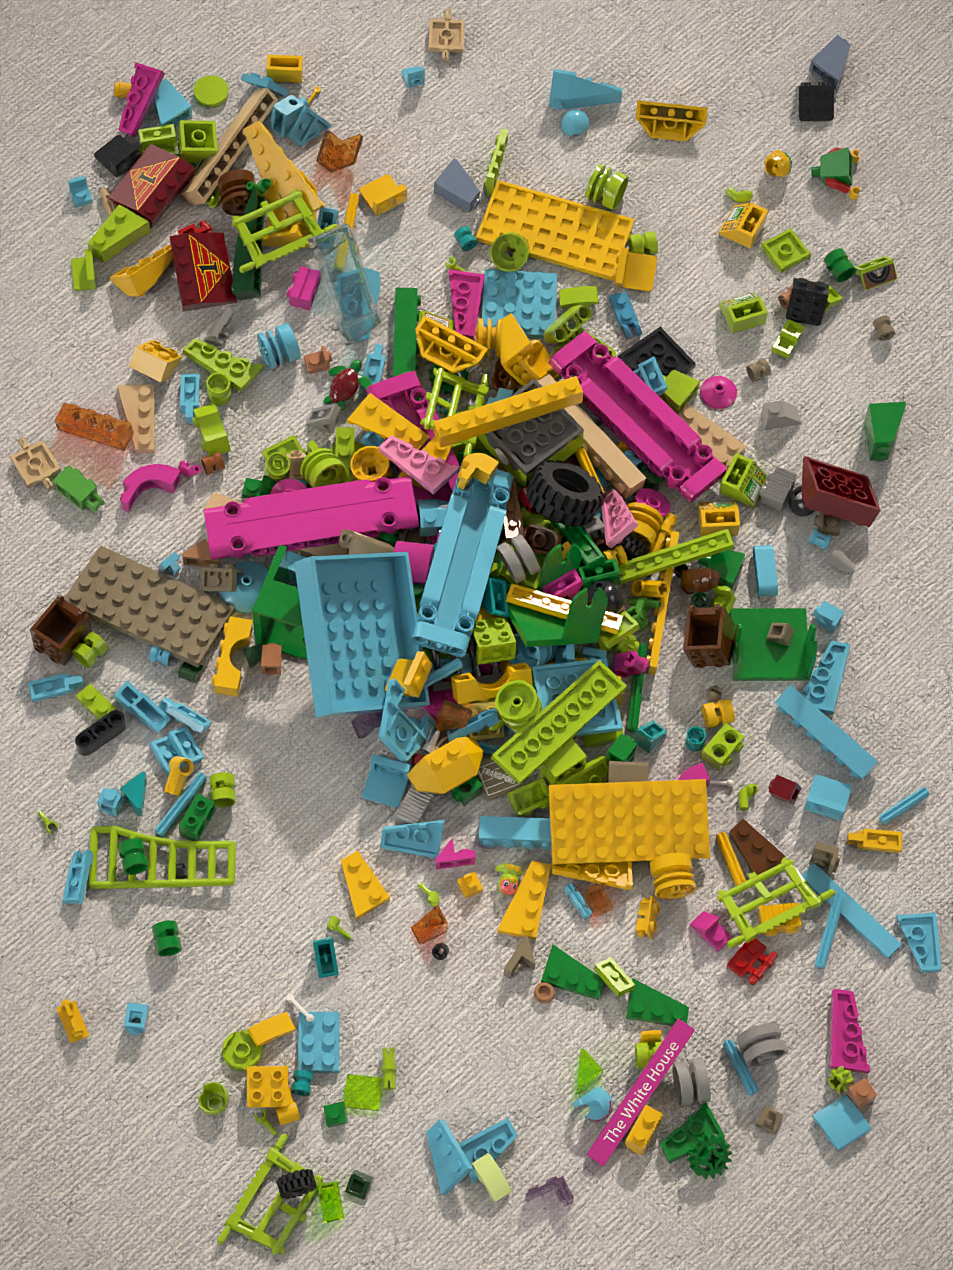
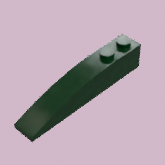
M257 190L252 191L244 215L262 208L260 203L264 202L265 197ZM264 215L245 223L251 235L263 230ZM238 233L234 267L232 269V292L241 300L261 297L262 267L258 269L254 267L245 273L239 271L242 265L253 261ZM263 238L255 242L261 253H263Z

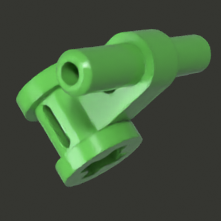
M629 597L627 600L628 604L635 606L630 607L626 612L639 624L640 629L637 631H641L649 623L646 617L649 607L660 608L661 601L651 600L649 597Z

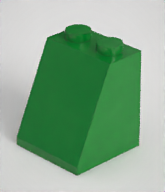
M906 401L871 403L868 405L864 427L870 461L881 462L888 460L904 414Z

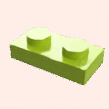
M91 684L76 695V699L98 720L109 712L117 710Z
M611 957L595 964V972L617 997L634 990L635 984Z

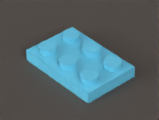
M299 1012L298 1070L312 1073H339V1012H307L314 1016L312 1022H308L306 1016Z

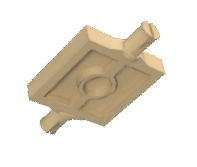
M447 9L444 10V18L430 19L428 52H441L443 62H445V56L446 62L449 61V53H463L465 20L452 19L450 9H448V15Z
M24 437L19 438L17 442L22 449L10 456V459L27 488L43 482L47 491H50V488L52 490L54 485L50 478L60 473L61 468L44 440L28 445Z

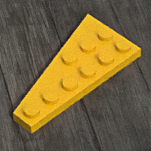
M257 121L243 129L261 180L264 178L271 180L272 185L266 191L270 204L291 195L292 190L296 188V191L302 192V199L312 213L326 206L316 196V192L309 187L306 179L292 161L285 156L282 148L275 143L272 135L262 122ZM294 202L273 210L279 222L299 214Z

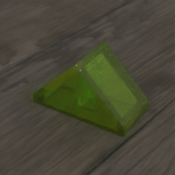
M580 1049L576 1094L583 1093L599 1080L604 1071L585 1049Z
M338 1181L317 1185L324 1223L344 1219Z

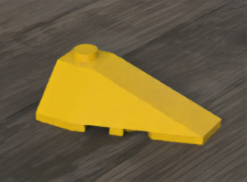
M170 244L152 253L153 257L150 256L138 260V265L130 268L127 266L109 277L110 281L127 296H136L138 298L145 295L146 291L154 285L173 260Z

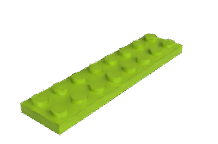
M598 660L492 755L491 759L520 785L627 688V685Z

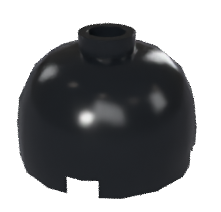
M601 580L590 585L588 588L587 606L591 605L592 598L598 587H600L608 598L606 611L616 614L623 607L624 599L622 592L615 583Z

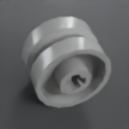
M521 534L511 538L513 549L505 542L496 547L503 564L517 584L526 579L524 569L531 575L541 571L534 552Z
M778 1023L761 1024L747 1029L737 1036L739 1048L745 1051L743 1059L747 1067L769 1064L788 1053L785 1041L779 1039L782 1032Z
M702 1058L690 1060L689 1068L684 1061L673 1063V1081L680 1107L692 1105L694 1098L698 1104L710 1102V1084L704 1060Z

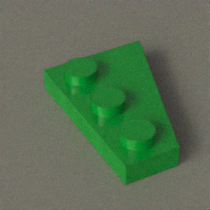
M554 944L552 945L541 982H547L553 987L599 1001L604 985L602 978Z
M632 978L635 987L634 990L630 991L626 1019L673 1026L679 1018L687 1024L688 1006Z
M704 1103L683 1125L677 1127L660 1143V1147L670 1164L690 1155L688 1150H693L694 1148L691 1143H698L697 1137L704 1139V1134H707L711 1138V1135L714 1133L718 1137L721 1136L725 1139V1135L708 1104Z

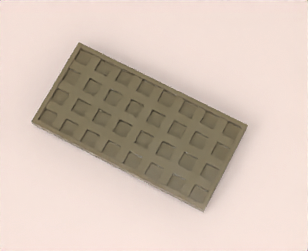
M101 545L64 598L77 608L84 609L90 618L150 646H158L162 651L167 650L170 652V655L197 668L235 607Z

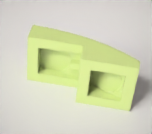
M489 1153L471 1164L492 1201L496 1202L512 1192L503 1173Z

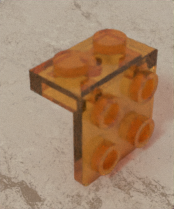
M331 131L325 132L316 162L330 173L354 165L357 161L359 149L362 146L363 136L358 134L341 140Z

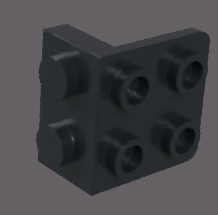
M811 82L800 83V86L796 87L800 121H832L834 119V85H829L828 82H818V85H811Z
M116 135L94 153V158L117 178L143 154L142 145L138 141L131 145L121 135Z
M793 278L786 319L820 326L829 295V285L821 281L813 282L805 278Z

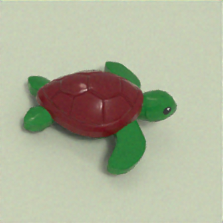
M360 359L353 360L347 369L345 366H336L329 370V375L336 376L331 382L330 395L326 396L323 400L325 404L337 403L341 407L340 411H343L346 407L345 400L355 395L359 385L365 389L372 385L371 380L367 376L357 375L362 368Z

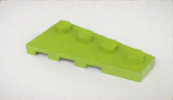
M502 128L500 135L496 136V148L492 151V161L488 166L487 178H485L483 189H486V197L491 198L497 183L508 142V129Z

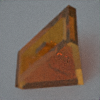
M444 700L437 717L435 730L443 731L464 728L467 726L473 712L468 708Z
M435 906L414 924L411 929L419 944H424L447 933L448 922L440 907Z

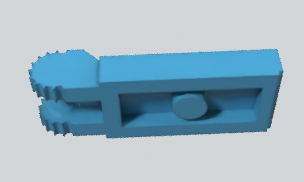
M627 292L610 295L609 302L626 339L631 338V331L629 330L631 326H633L636 335L640 336L642 334L641 327Z
M491 708L448 728L446 732L449 741L466 737V735L471 733H477L485 726H494L499 721L498 712L496 709Z

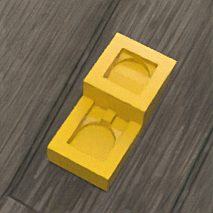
M284 1012L248 1028V1032L256 1047L273 1042L278 1037L293 1033L296 1028L288 1013Z

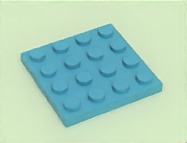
M485 269L482 307L483 327H487L488 319H491L492 327H496L498 319H503L512 313L527 338L544 339V331L555 322L557 273L507 272Z
M601 658L532 666L531 672L534 689L542 701L543 709L598 660L608 667L607 659ZM616 698L573 737L621 731L623 727Z

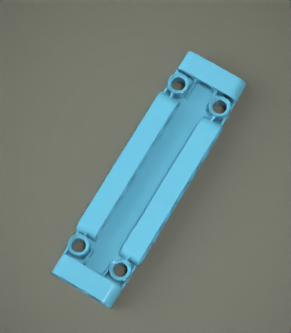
M496 469L486 485L472 478L465 487V490L457 487L459 478H457L420 601V610L411 637L412 642L457 657L466 655L507 511L506 506L514 480L513 475Z

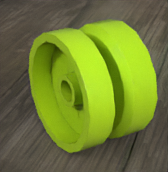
M514 680L506 683L499 689L495 698L497 711L505 724L512 729L521 730L543 710L542 701L536 690L526 681Z

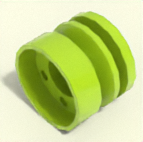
M599 164L588 181L585 198L588 200L593 199L595 203H598L603 197L602 206L614 211L624 196L629 176L617 171L611 177L612 169L610 167L606 169L605 165Z
M507 232L497 237L490 249L491 260L494 265L500 270L507 272L516 271L527 262L530 254L527 240L515 232ZM509 246L511 249H515L513 256L506 253Z
M327 448L315 449L307 454L300 467L302 477L312 488L346 483L350 479L347 467Z

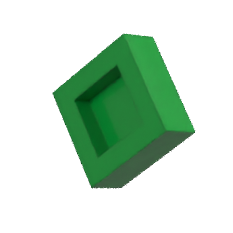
M344 1102L323 1106L328 1128L348 1123Z

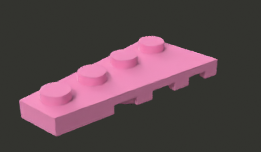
M390 436L379 446L380 453L432 494L436 493L460 470L458 466L445 463V460L439 457L438 459L432 457L424 450L419 451L413 448V445L394 436Z
M615 489L610 491L601 501L606 545L611 549L616 544L621 543L624 537L639 526L620 493Z

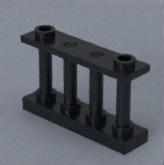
M470 638L468 645L473 671L471 675L477 682L483 684L499 680L505 672L499 669L498 662L490 663V675L483 676V672L480 671V665L476 662V642L474 638ZM431 649L435 671L441 668L439 651ZM451 655L452 661L459 658L457 656ZM461 668L455 671L454 675L462 674ZM443 678L430 685L429 690L434 692L452 689V681H446Z

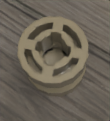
M881 316L873 321L874 329L877 330V337L880 341L889 340L896 334L894 328L891 327L892 322L889 316Z
M764 358L758 360L756 364L752 363L746 366L747 374L752 382L760 380L762 376L767 377L771 375V368Z

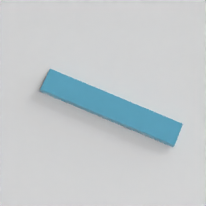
M815 863L801 875L808 881L807 885L818 896L829 889H834L835 892L844 894L845 899L840 916L887 960L901 947L902 944ZM833 897L825 900V902L831 907Z

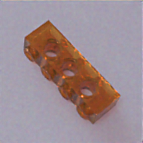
M63 403L54 420L59 431L122 451L126 450L134 434L132 425L127 420L115 419L108 414H99L92 409H83L76 404Z

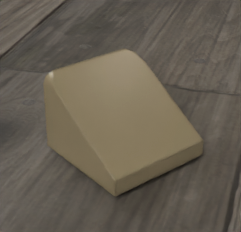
M772 623L766 639L789 646L794 630L789 623Z

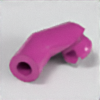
M185 460L179 463L178 469L187 477L191 478L201 472L199 465L189 467V462L185 463Z

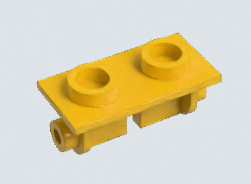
M653 895L650 898L644 897L640 901L638 915L645 916V918H637L635 930L638 937L648 935L651 940H653L654 933L657 931L656 919L657 914L660 913V904Z
M69 999L61 1001L62 1005L56 1007L70 1044L89 1037L76 1001L69 1002Z

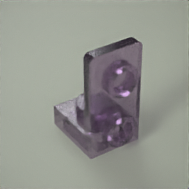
M383 712L358 714L351 724L358 739L365 738L373 728L381 726Z
M554 1176L540 1187L538 1185L532 1186L525 1194V1200L529 1202L557 1189L555 1191L556 1197L559 1202L563 1201L565 1207L573 1204L574 1197L563 1176L559 1178Z

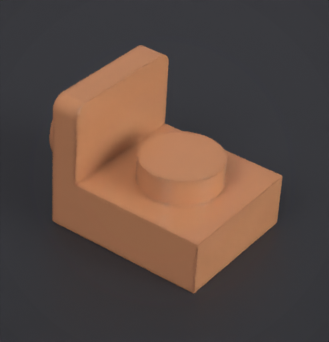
M325 345L321 346L320 352L303 356L308 374L330 369L332 356L330 351H326Z

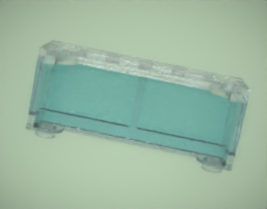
M348 223L307 239L309 247L314 250V258L318 262L335 318L333 320L334 330L346 347L354 344L381 323L379 316L382 315L379 306L375 304L356 239H358V235L354 228H350Z

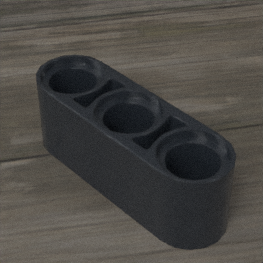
M113 710L79 733L75 738L78 753L88 756L122 733L126 728L124 714L119 710ZM114 720H120V721H121V722L118 723V724H113V723H112ZM98 731H105L102 735L96 734ZM83 742H89L87 746L80 745Z

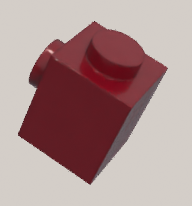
M776 775L775 779H772L769 784L768 792L774 798L794 806L802 788L798 783Z

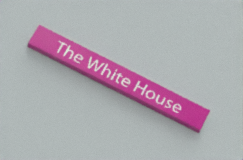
M677 1019L587 1152V1156L601 1166L605 1165L695 1029L681 1019Z

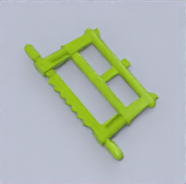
M296 188L292 190L291 195L271 204H268L267 200L261 202L262 208L242 217H232V226L237 228L244 247H247L253 261L242 265L239 271L245 273L254 267L258 269L268 261H275L276 258L281 259V256H287V253H293V250L299 251V247L305 248V245H311L312 241L322 240L326 235L338 230V225L332 224L322 230L313 218L314 214L302 199V192L296 191ZM294 202L299 214L279 222L273 210ZM266 214L273 225L251 235L245 223ZM301 220L304 221L310 232L309 235L265 255L261 253L255 241Z
M434 368L433 374L436 377L432 393H426L425 399L430 401L426 417L421 420L420 424H423L425 429L434 431V421L436 420H433L436 403L449 410L447 417L456 415L461 390L477 396L474 409L485 405L484 398L489 389L487 387L489 375L483 374L481 383L477 384L465 380V378L446 372L443 368L438 370ZM442 381L455 386L451 403L438 396ZM477 437L461 441V443L466 445L464 458L472 454Z
M786 857L782 859L781 864L759 875H756L755 872L748 875L749 880L730 890L717 891V900L723 902L731 917V921H735L741 933V936L739 935L729 940L727 947L733 948L743 943V941L749 943L756 938V935L767 933V930L779 927L780 923H786V920L799 917V913L805 914L809 908L812 910L821 906L822 901L824 902L835 896V890L829 889L817 897L807 885L808 881L793 866L794 861L791 859L787 860ZM785 871L791 882L769 893L762 882ZM755 886L762 897L738 908L731 897ZM795 888L805 902L754 928L751 927L744 914Z
M281 1134L274 1148H270L264 1164H260V1170L256 1171V1177H252V1183L248 1184V1190L243 1191L244 1197H239V1203L235 1204L234 1213H231L226 1220L225 1228L217 1238L219 1245H223L231 1230L250 1237V1241H255L272 1249V1254L278 1255L281 1253L283 1255L285 1251L284 1244L298 1221L305 1222L308 1217L304 1214L305 1209L317 1189L324 1187L326 1184L323 1182L321 1175H314L317 1188L305 1194L296 1209L283 1203L284 1199L280 1197L278 1192L257 1228L240 1219L273 1164L288 1173H293L296 1170L300 1171L301 1169L306 1170L297 1161L294 1163L279 1152L288 1140L287 1134ZM280 1209L292 1217L278 1240L264 1233L276 1211Z

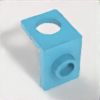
M419 66L402 70L408 88L425 84L424 67L419 68Z

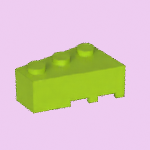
M118 205L87 243L88 249H92L94 258L105 263L122 252V249L129 244L133 245L137 239L143 235H148L150 233L149 221Z

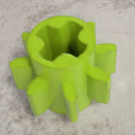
M631 634L617 643L616 649L620 653L637 652L639 642L636 641V636Z
M843 1066L831 1070L830 1074L832 1076L827 1078L831 1086L830 1088L837 1090L838 1093L844 1090L847 1091L851 1086L850 1083L854 1081L851 1071L844 1070Z

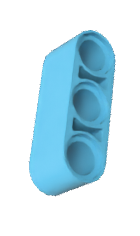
M773 545L753 546L758 597L777 596L778 582Z

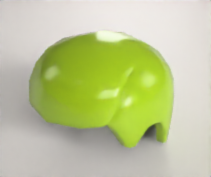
M214 1081L205 1084L202 1093L198 1096L200 1109L207 1115L213 1116L224 1112L229 1105V1094L226 1088L221 1083Z

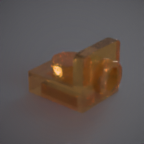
M604 883L600 885L593 884L587 888L585 899L595 918L613 910L614 907L605 892Z

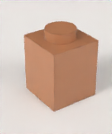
M273 643L262 645V674L281 675L282 645Z
M866 1078L850 1086L846 1092V1095L859 1110L873 1103L877 1096Z

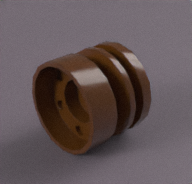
M243 169L231 170L221 175L218 179L222 210L226 214L231 216L244 215L252 191L246 188V185L249 181L256 183L252 172Z

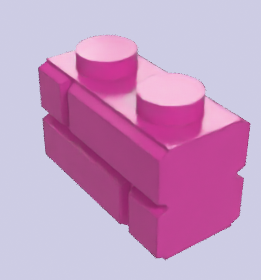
M301 266L299 271L293 275L292 282L294 284L293 287H289L287 298H289L291 306L310 310L321 282V272Z

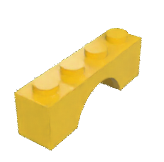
M230 616L229 623H225L223 634H226L225 640H221L220 643L222 654L221 657H217L216 669L218 671L217 675L214 674L212 678V686L215 687L216 694L238 697L242 676L241 671L232 665L231 657L239 648L250 645L253 620Z
M526 662L508 665L503 676L490 684L477 682L471 673L451 676L453 698L461 705H468L478 700L482 702L488 701L490 698L496 697L499 689L510 681L522 680L533 686L531 668Z

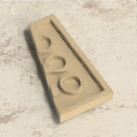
M154 384L117 385L135 452L155 453Z

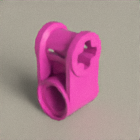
M635 651L616 653L613 659L612 672L621 678L642 674L647 670L649 661L644 657H639Z

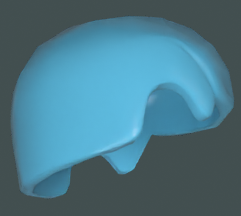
M570 110L561 120L562 131L570 137L574 134L581 136L589 127L588 116L581 110Z

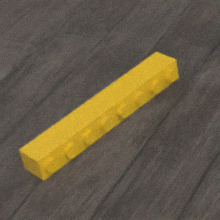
M577 376L434 421V434L440 448L582 403L583 390Z

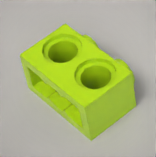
M725 723L702 750L701 758L718 771L723 767H728L734 753L738 754L743 749L744 735ZM726 739H731L734 743H728ZM714 753H720V754H722L723 756H722V757H716V756L714 755Z

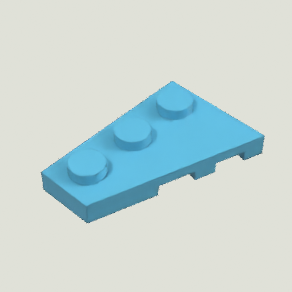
M445 820L383 827L380 848L437 858L440 852Z
M937 913L896 915L921 973L942 972Z
M506 1118L459 1143V1146L470 1164L487 1153L495 1161L518 1135L509 1118ZM474 1169L468 1173L471 1182L474 1183L478 1179Z
M439 1119L426 1134L441 1195H447L473 1168L445 1120Z

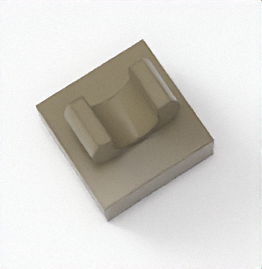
M765 1106L756 1126L775 1134L783 1114Z

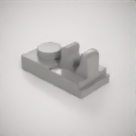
M227 307L220 311L203 339L204 341H213L218 346L224 343L219 335L223 338L229 335L223 329V326L226 327L231 322L232 309Z

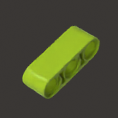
M587 305L573 306L544 331L545 341L549 344L564 342L591 318V309Z

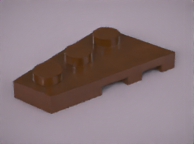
M744 819L729 832L740 854L746 860L750 871L755 872L756 875L781 864L782 859L786 857Z

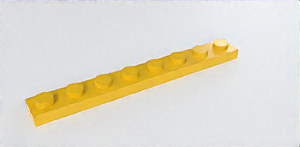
M672 531L671 537L666 538L665 549L677 545L679 532ZM673 568L661 571L659 581H666L669 586V592ZM669 593L666 594L665 598H656L660 599L661 607L654 610V616H657V620L652 622L651 632L654 633V638H650L648 649L652 651L651 656L647 655L646 658L649 661L648 674L655 675L657 670Z

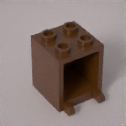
M61 594L56 597L30 629L34 649L41 654L45 653L51 661L56 664L60 663L63 666L73 656L72 650L79 643H84L83 639L92 632L90 617L86 614V611L66 601Z
M715 604L714 607L695 608L694 605H689L683 650L693 667L704 668L705 666H714L721 668L731 665L735 624L726 608L721 607L720 604Z

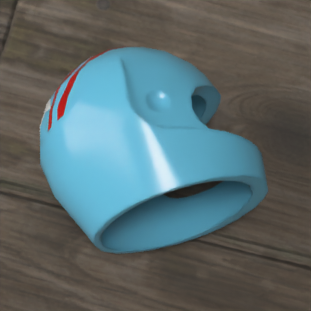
M597 1086L572 1103L574 1108L585 1104L588 1105L590 1112L585 1118L591 1122H602L613 1111L612 1097L600 1086Z

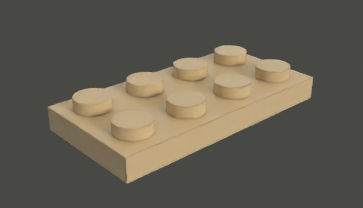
M687 404L678 414L700 436L702 444L710 446L713 451L712 455L727 468H729L735 454L741 455L746 449L745 444Z

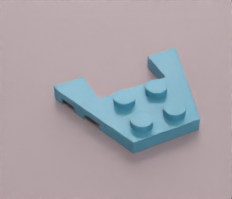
M391 679L388 682L379 738L403 762L408 761L420 748V745L427 741L430 728L432 733L437 731L439 726L430 716H424L419 727H417L398 707L405 689L396 679Z

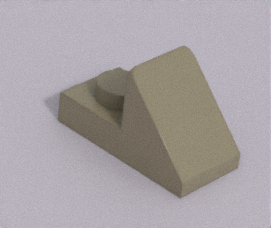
M524 936L504 968V975L510 979L514 973L518 974L522 964L535 970V959L527 936Z

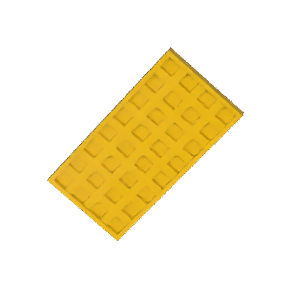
M497 180L476 239L478 242L492 246V243L500 235L507 232H515L527 240L530 248L529 257L613 281L614 270L618 269V263H616L617 252L621 251V247H626L635 219ZM510 246L508 247V251L515 252V249H511Z
M706 779L548 785L552 865L652 861L658 856L669 853H686L691 859L710 858Z

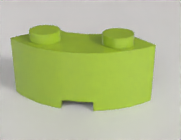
M213 403L193 409L195 417H192L194 427L199 429L202 438L200 444L203 452L207 451L209 457L216 452H220V454L230 452L228 437L216 405Z

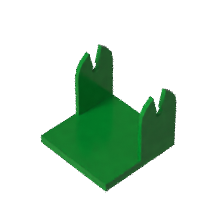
M572 543L563 562H560L562 559L561 544L554 547L547 554L537 591L544 593L543 586L573 569H576L578 573L582 554L576 545ZM598 587L592 598L591 605L586 606L588 603V589L581 590L570 604L567 619L508 602L509 618L526 647L597 643L608 598L605 592ZM568 595L563 597L564 599L571 601Z
M279 545L252 610L255 644L260 646L270 643L282 645V653L308 660L306 644L303 643L305 637L298 588L288 585L287 547Z
M806 608L731 609L730 617L735 624L732 646L733 681H810L817 656V641H814L817 628L815 624H810L809 629H807ZM772 623H789L793 628L794 633L789 646L766 639Z

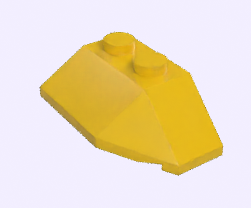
M637 100L635 118L651 138L687 141L706 126L708 107Z
M427 316L423 317L415 329L421 357L451 373L478 365L488 351V348Z
M473 736L456 738L423 757L407 773V777L416 791L446 794L478 775L483 750Z

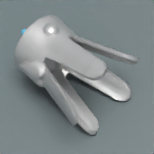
M430 728L427 742L422 751L427 753V755L439 749L448 737L442 738L435 746L440 732L436 731L430 737Z

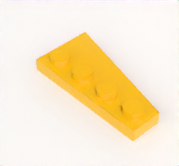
M531 861L497 929V933L521 938L527 936L529 939L536 940L551 864Z

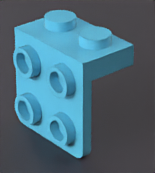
M372 755L371 769L362 797L366 800L398 808L408 783L407 773L410 771V765L405 761L391 760L385 755Z
M815 775L804 810L842 821L852 787L843 782Z

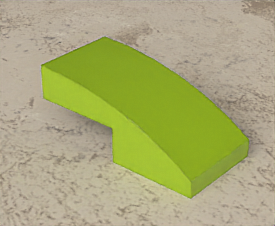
M580 286L559 290L560 306L562 309L577 305L592 306L599 304L596 286Z
M788 319L771 351L788 359L805 327Z

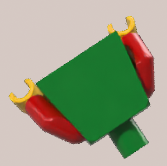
M848 147L832 149L820 157V166L811 167L812 177H821L825 186L846 194L849 193V197L852 200H857L860 188L858 186L850 188V186L853 185V163H858L860 156H858L859 151L853 149L850 152Z

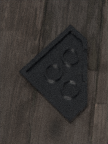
M661 326L618 355V358L632 371L638 369L640 363L652 357L656 358L662 375L666 376L672 370L687 374L696 367V363Z

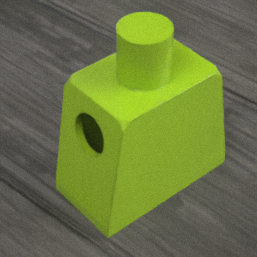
M672 370L667 377L663 375L668 389L659 397L678 415L698 392L700 382L683 373Z

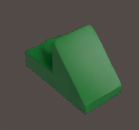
M266 475L263 476L262 481L246 478L242 497L252 498L271 495V491L277 482Z

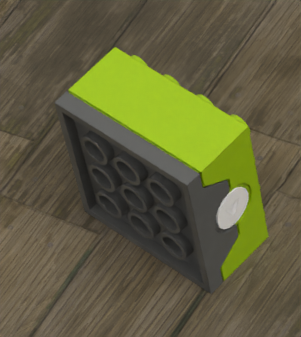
M534 378L512 396L543 386ZM563 408L477 436V439L513 475L522 487L529 486L540 464L549 460L554 462L560 460L563 462L574 454L577 449L582 448L584 429Z

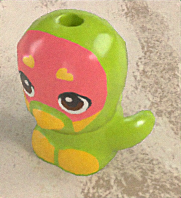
M503 862L502 865H498L495 868V871L502 872L497 888L501 894L513 895L518 888V877L522 876L521 866Z

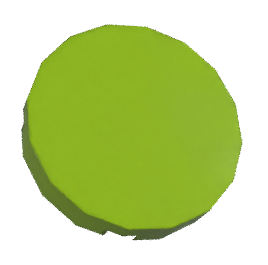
M204 76L193 87L196 102L204 107H218L228 98V85L225 80L218 76Z
M247 1030L231 1033L225 1039L222 1046V1056L225 1063L237 1071H247V1067L256 1066L263 1055L262 1046L256 1047Z

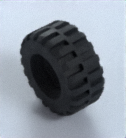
M549 460L537 467L527 488V497L531 506L536 508V511L539 514H543L548 520L551 519L555 523H561L564 526L578 527L592 521L602 501L603 492L596 478L589 475V472L580 469L581 467L571 465L569 462L564 463L560 460L555 462Z

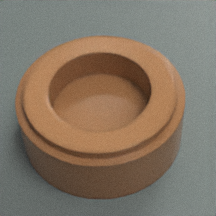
M547 982L539 983L534 990L535 999L543 1004L552 1001L554 997L553 986Z

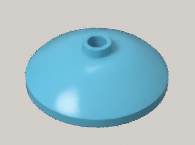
M243 561L234 564L236 569H243V573H237L236 592L219 591L223 602L235 607V612L252 614L253 607L269 569L257 562Z

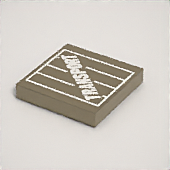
M491 758L481 762L477 777L483 784L482 790L487 802L507 795L506 793L523 786V783L518 785Z

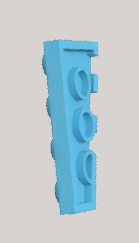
M830 642L817 669L814 670L812 678L803 690L802 695L823 713L834 715L850 650V644Z

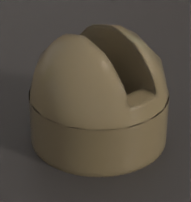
M711 686L707 690L706 697L710 702L716 703L721 700L722 691L718 686Z

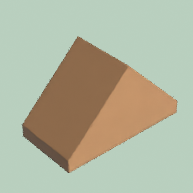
M206 539L185 551L182 556L183 565L209 568V564H219L222 567L221 558L211 560L209 543Z

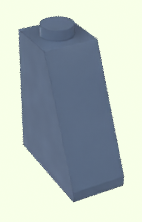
M837 35L811 60L809 71L824 82H828L829 85H834V89L837 90L851 44L846 39Z
M454 158L434 182V193L470 213L480 203V191L459 161Z

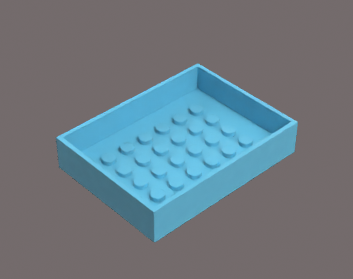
M408 552L312 556L294 562L316 718L383 712L386 698L385 687L397 660H414L417 651L422 652V646L415 644L411 640L417 620V611ZM428 688L421 691L419 698L409 697L400 702L398 707L401 710H412L430 705Z

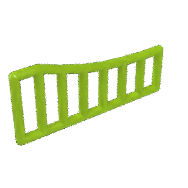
M115 825L92 826L90 829V850L93 853V862L90 865L88 875L89 889L233 886L235 884L236 843L234 841L173 840L134 832ZM110 833L108 881H96L98 834ZM118 835L128 837L129 839L140 838L143 842L149 843L148 880H136V874L128 875V881H116ZM157 845L169 847L168 880H156ZM177 848H188V879H176ZM196 849H208L207 879H196ZM216 849H228L227 878H215Z

